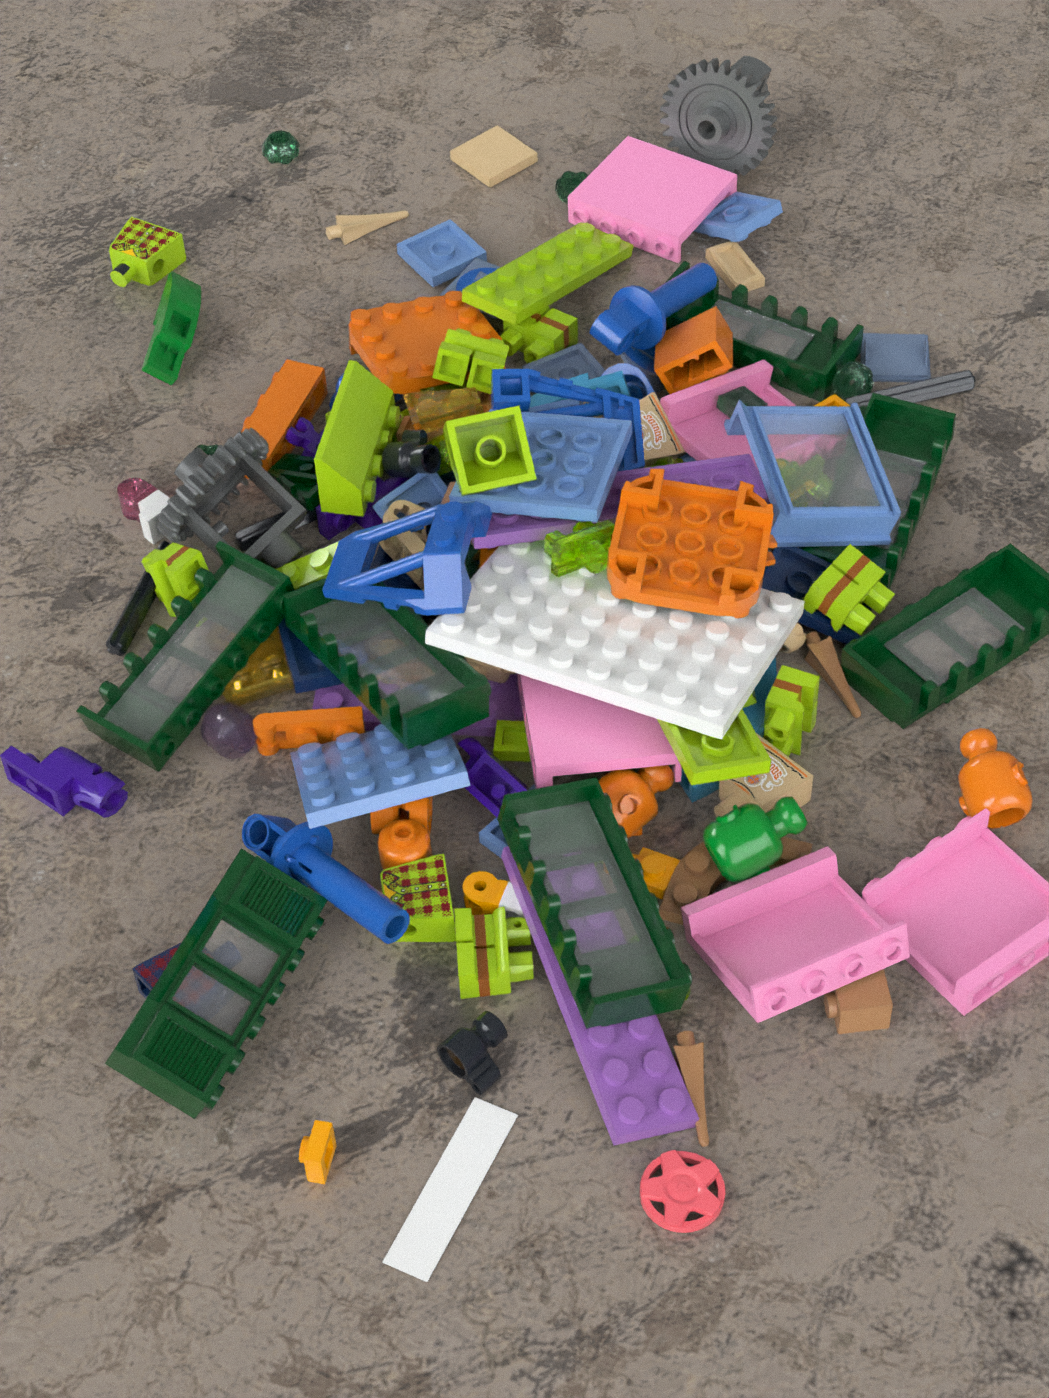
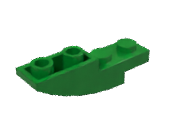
M173 271L169 273L153 321L155 329L141 371L169 385H172L177 380L184 355L191 347L198 322L202 294L200 285Z

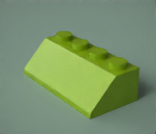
M349 360L314 458L321 512L364 517L368 502L373 503L375 499L376 478L382 477L384 471L382 454L384 448L392 442V428H397L399 425L400 407L395 406L393 390L357 361Z

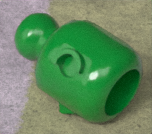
M792 796L780 798L774 807L767 812H764L759 805L754 803H746L739 807L734 805L732 811L723 816L716 817V820L707 825L702 837L710 856L726 880L736 883L771 870L770 866L777 862L783 854L781 838L788 834L796 835L803 832L808 822Z

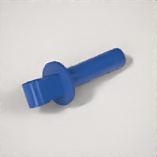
M698 263L651 292L640 286H626L614 294L610 302V309L605 310L597 317L589 333L616 356L621 355L629 347L642 350L652 348L664 337L666 318L716 287V273L710 265Z
M253 814L246 819L242 828V840L248 849L304 886L312 888L384 943H393L403 936L410 922L409 913L331 857L333 838L327 827L323 825L309 829L308 821L296 825L288 818L263 814Z

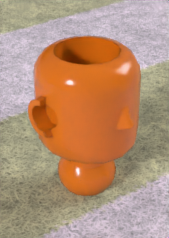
M979 728L963 735L960 741L961 754L969 761L959 771L958 780L962 796L959 798V804L963 812L971 817L985 808L990 811L988 829L1010 826L1025 818L1032 809V793L1022 769L1024 764L1008 752L996 751L998 742L995 734L989 729Z
M669 765L643 767L637 772L632 769L613 770L598 781L603 793L606 792L610 796L612 812L618 825L624 827L628 839L632 836L642 835V827L657 816L659 808L655 794L668 790L674 783V774Z

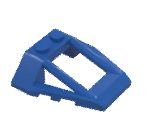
M492 369L491 409L500 410L520 406L521 412H529L530 392L588 402L535 411L534 413L582 417L602 416V418L631 420L632 435L618 471L645 467L640 402L638 398L598 387L596 390L574 385L572 380L561 377L559 380L541 376V372L532 369Z
M451 501L432 506L394 521L355 531L339 541L322 589L325 598L364 604L367 600L383 602L385 608L398 610L400 606L413 607L415 614L426 616L465 613L472 585L464 562L471 538L486 537L493 512H491L488 505L477 501ZM431 525L424 551L370 570L379 542L407 531L415 532L425 529L424 526ZM423 567L424 590L372 586L373 584Z

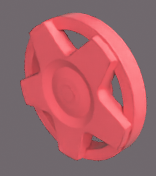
M671 1150L662 1153L646 1167L640 1181V1201L648 1217L660 1227L679 1233L695 1232L709 1226L719 1216L725 1200V1184L718 1167L710 1159L708 1160L692 1152ZM685 1163L693 1164L694 1166L690 1167L687 1166ZM662 1169V1176L651 1178L657 1170ZM713 1181L717 1188V1197L707 1189ZM650 1201L663 1203L664 1215L659 1213ZM690 1212L704 1215L696 1220L685 1221Z

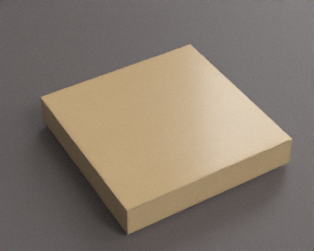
M498 125L450 150V158L453 162L490 188L538 162L536 151Z

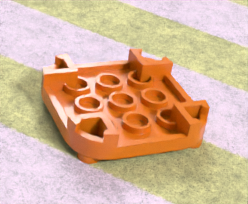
M449 291L444 296L418 297L415 300L402 303H387L382 307L368 310L356 309L350 314L349 350L351 355L359 354L370 372L393 390L395 394L407 395V402L420 401V389L449 383L432 378L438 350L442 341H445L448 329L456 330L460 328L470 331L473 336L488 340L490 338L502 340L478 308L462 302V292ZM468 372L465 380L469 378L470 372Z
M650 469L649 475L637 478L631 483L626 480L621 489L619 508L611 545L608 550L607 580L611 585L612 595L618 599H628L637 603L714 616L746 617L750 612V608L756 604L761 593L774 516L773 504H767L762 497L753 492L754 485L740 481L739 491L666 480L664 479L665 469Z

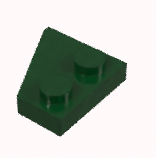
M286 453L267 471L307 510L312 511L320 503L314 457Z

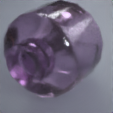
M222 702L207 711L201 725L202 738L208 746L226 759H237L246 755L252 750L258 739L253 729L254 717L234 702Z

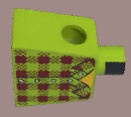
M131 217L126 222L109 248L113 268L110 276L112 281L120 287H125L131 280L147 286L154 285L186 261L181 233Z
M437 854L387 868L380 873L382 893L406 910L410 916L407 930L395 942L456 941L454 914L444 854Z

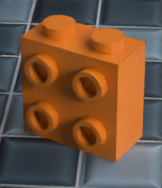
M717 306L665 331L662 340L655 345L654 371L669 394L697 385L709 378L724 375L733 367V332Z

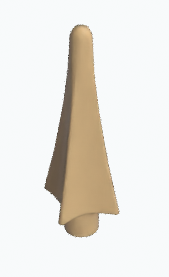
M404 210L370 215H336L337 225L326 227V235L329 240L340 237L345 246L374 230L407 218L409 213Z

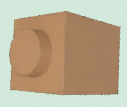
M884 969L824 994L827 1018H834L838 1034L889 1028L893 1003Z

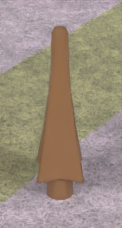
M817 632L808 633L805 643L809 648V652L804 660L834 690L853 717H861V710L846 681L831 636L822 641Z
M683 1031L677 1034L678 1046H673L676 1054L674 1059L699 1117V1120L695 1123L699 1144L702 1147H706L709 1144L704 1093V1042L696 1044L694 1033L692 1031Z

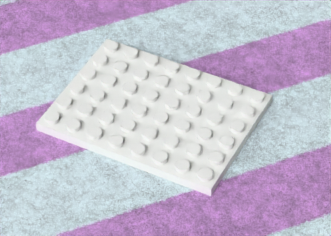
M582 534L568 538H553L532 543L524 542L499 546L470 579L472 589L465 613L439 615L426 630V644L722 740L802 616L805 601L792 598L786 593H776L761 588L760 596L756 604L750 608L749 614L744 618H734L732 616H714L642 604L628 599H618L612 595L611 585L607 580L608 550L611 541Z

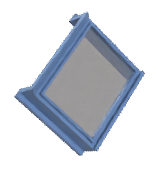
M739 399L731 419L725 420L724 427L727 435H746L770 504H773L774 516L770 534L777 541V547L848 546L849 544L852 546L890 544L892 540L889 534L900 517L901 511L857 403H852L851 406H746Z

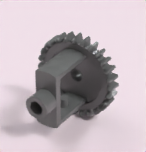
M743 56L731 67L730 60H725L719 67L718 58H713L710 62L703 59L697 64L692 63L675 76L676 79L668 84L670 90L664 93L662 97L667 102L660 106V110L667 115L660 119V123L669 125L662 133L663 136L673 137V140L667 146L669 148L678 147V154L735 173L737 176L740 173L744 176L751 169L754 170L767 157L768 150L774 144L771 138L777 133L776 128L770 127L777 121V116L767 114L775 108V104L764 103V100L770 95L767 80L772 69L761 60L750 56Z
M246 428L242 433L238 432L234 438L230 437L224 446H218L212 456L210 454L207 455L201 448H196L181 461L174 474L184 484L175 490L176 494L167 501L168 505L161 510L162 514L157 518L156 526L168 540L175 543L185 541L187 537L191 538L195 534L221 559L215 545L219 541L229 545L223 539L229 532V529L220 520L211 527L208 515L211 511L216 515H220L217 507L220 503L230 505V501L227 499L230 493L240 495L236 486L239 483L243 485L249 484L245 477L246 475L286 514L244 553L258 561L263 559L270 567L277 569L299 559L304 553L305 548L290 533L304 520L307 510L262 467L263 463L261 460L267 458L269 445L255 429Z

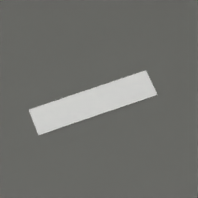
M476 1097L473 1099L382 1263L428 1282L518 1117L517 1114Z

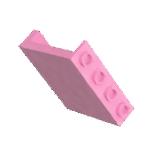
M627 136L568 196V221L574 225L580 222L592 224L596 229L607 234L618 235L621 240L633 244V247L679 263L681 261V244L722 200L737 192V174Z
M762 360L662 397L660 403L684 451L696 461L750 454L757 468L746 435H727L724 422L726 419H731L739 399L746 406H796L769 385L773 366L767 361ZM848 431L846 435H767L782 478H786L789 475L842 454L846 445Z
M517 673L518 691L535 789L553 786V776L671 765L675 782H681L682 767L656 718Z
M986 808L973 817L967 816L962 819L955 829L944 837L938 836L932 839L925 849L914 857L902 859L892 872L881 879L874 878L862 891V899L889 926L902 920L906 923L910 957L905 960L963 1016L1049 956V883L987 828L990 811Z
M828 846L681 907L686 940L757 1023L910 957L906 923L902 920L889 926L839 876L836 854Z

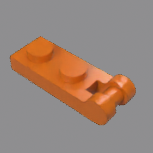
M362 706L263 713L253 719V729L257 736V749L264 756L274 755L280 749L299 748L308 743L324 744L336 741L337 737L345 733L356 732L362 734L366 732Z

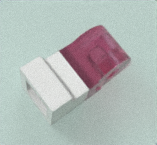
M129 478L122 481L117 487V494L123 515L127 519L140 522L144 537L152 544H155L165 537L157 529L156 523L158 522L157 518L162 514L161 510L168 505L167 501L170 498L141 478Z

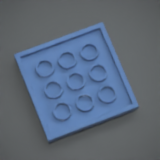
M521 412L537 479L466 496L461 495L456 481L449 495L450 502L477 501L488 505L491 512L506 515L516 514L538 516L541 518L570 519L580 522H598L632 435V421Z
M380 724L373 731L362 734L356 732L345 733L337 737L336 741L324 744L308 743L299 747L298 751L290 752L309 829L471 786L466 767L451 734L425 746L418 745L408 750L383 724Z

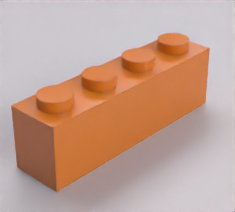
M287 359L279 372L274 373L271 385L265 394L260 395L257 407L251 416L246 417L241 433L246 428H253L269 445L267 458L261 460L263 463L262 467L266 471L284 454H291L295 448L285 438L291 426L295 428L301 417L311 421L328 394L325 369L323 367Z

